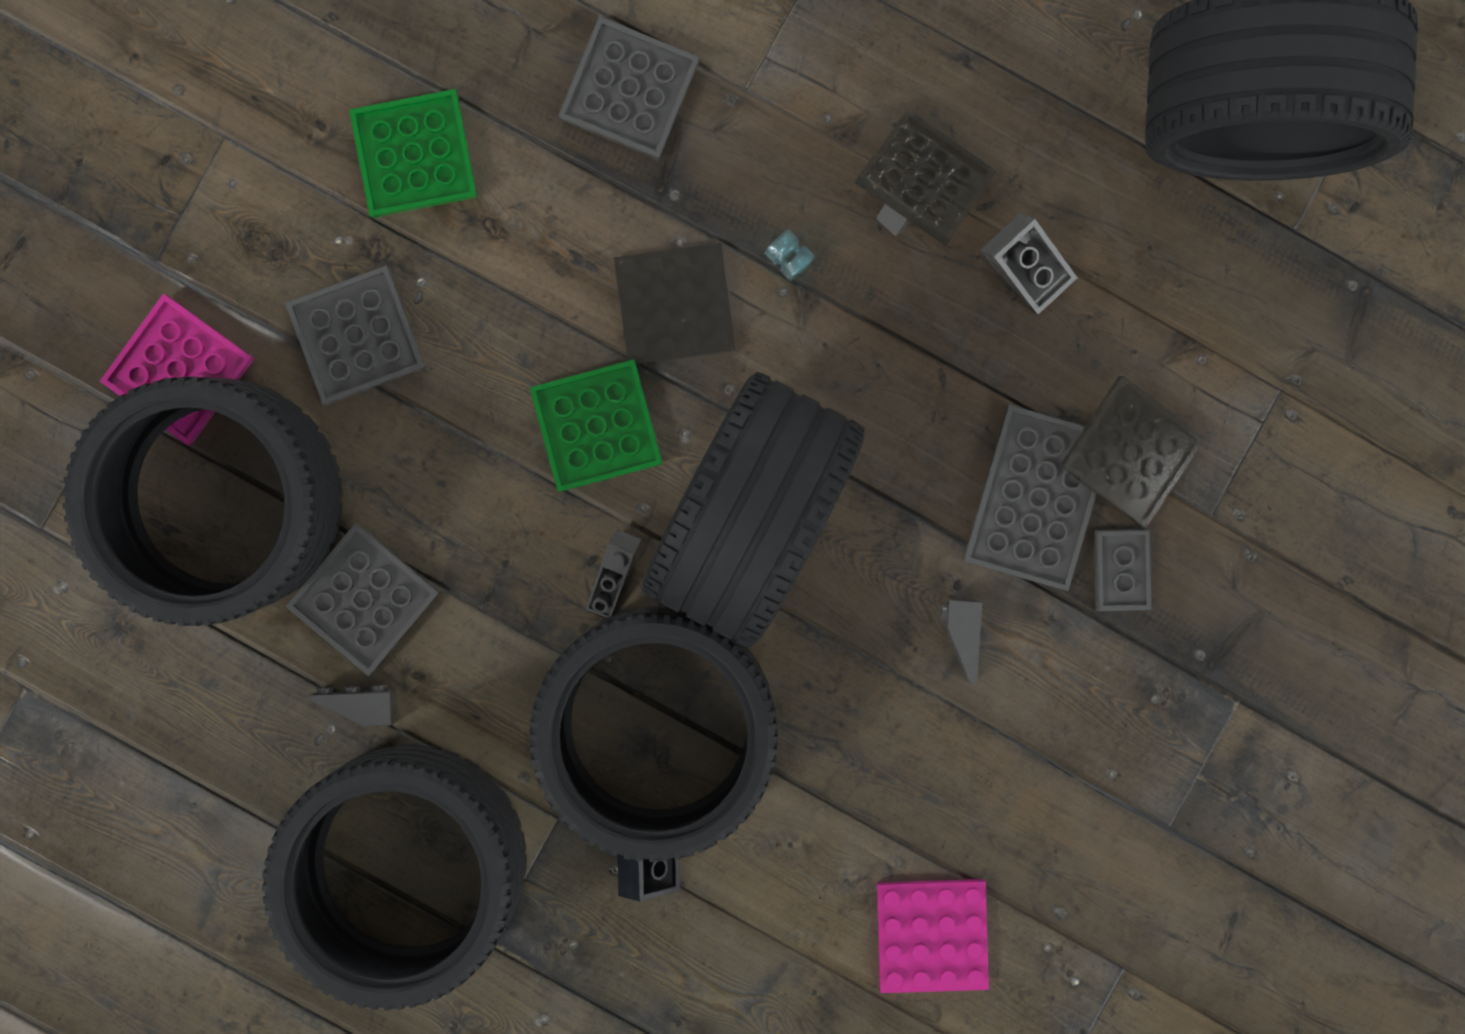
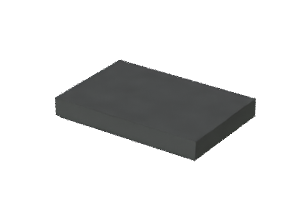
M1150 529L1094 530L1095 611L1152 610Z

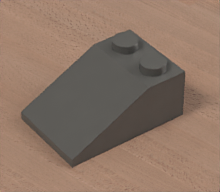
M1019 213L980 250L996 272L1037 315L1078 278L1036 219Z

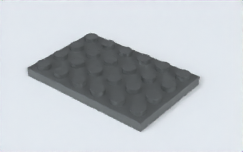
M1007 405L962 561L1069 591L1113 434Z

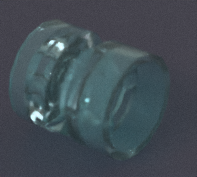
M790 229L782 233L764 252V255L774 265L780 264L781 273L789 281L794 280L816 257L806 246H799V239ZM795 252L797 256L789 263L786 258Z

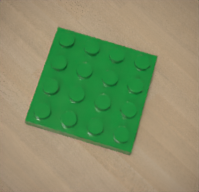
M456 89L349 109L369 216L371 218L478 198Z
M634 359L529 387L558 493L663 465Z

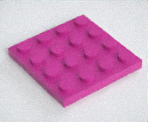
M163 293L100 382L120 396L126 393L128 395L129 390L140 385L173 377L195 376L240 380L255 358L170 296ZM205 409L191 413L170 425L166 430L186 445L192 446L216 412Z
M984 879L876 882L880 993L989 990L986 882Z

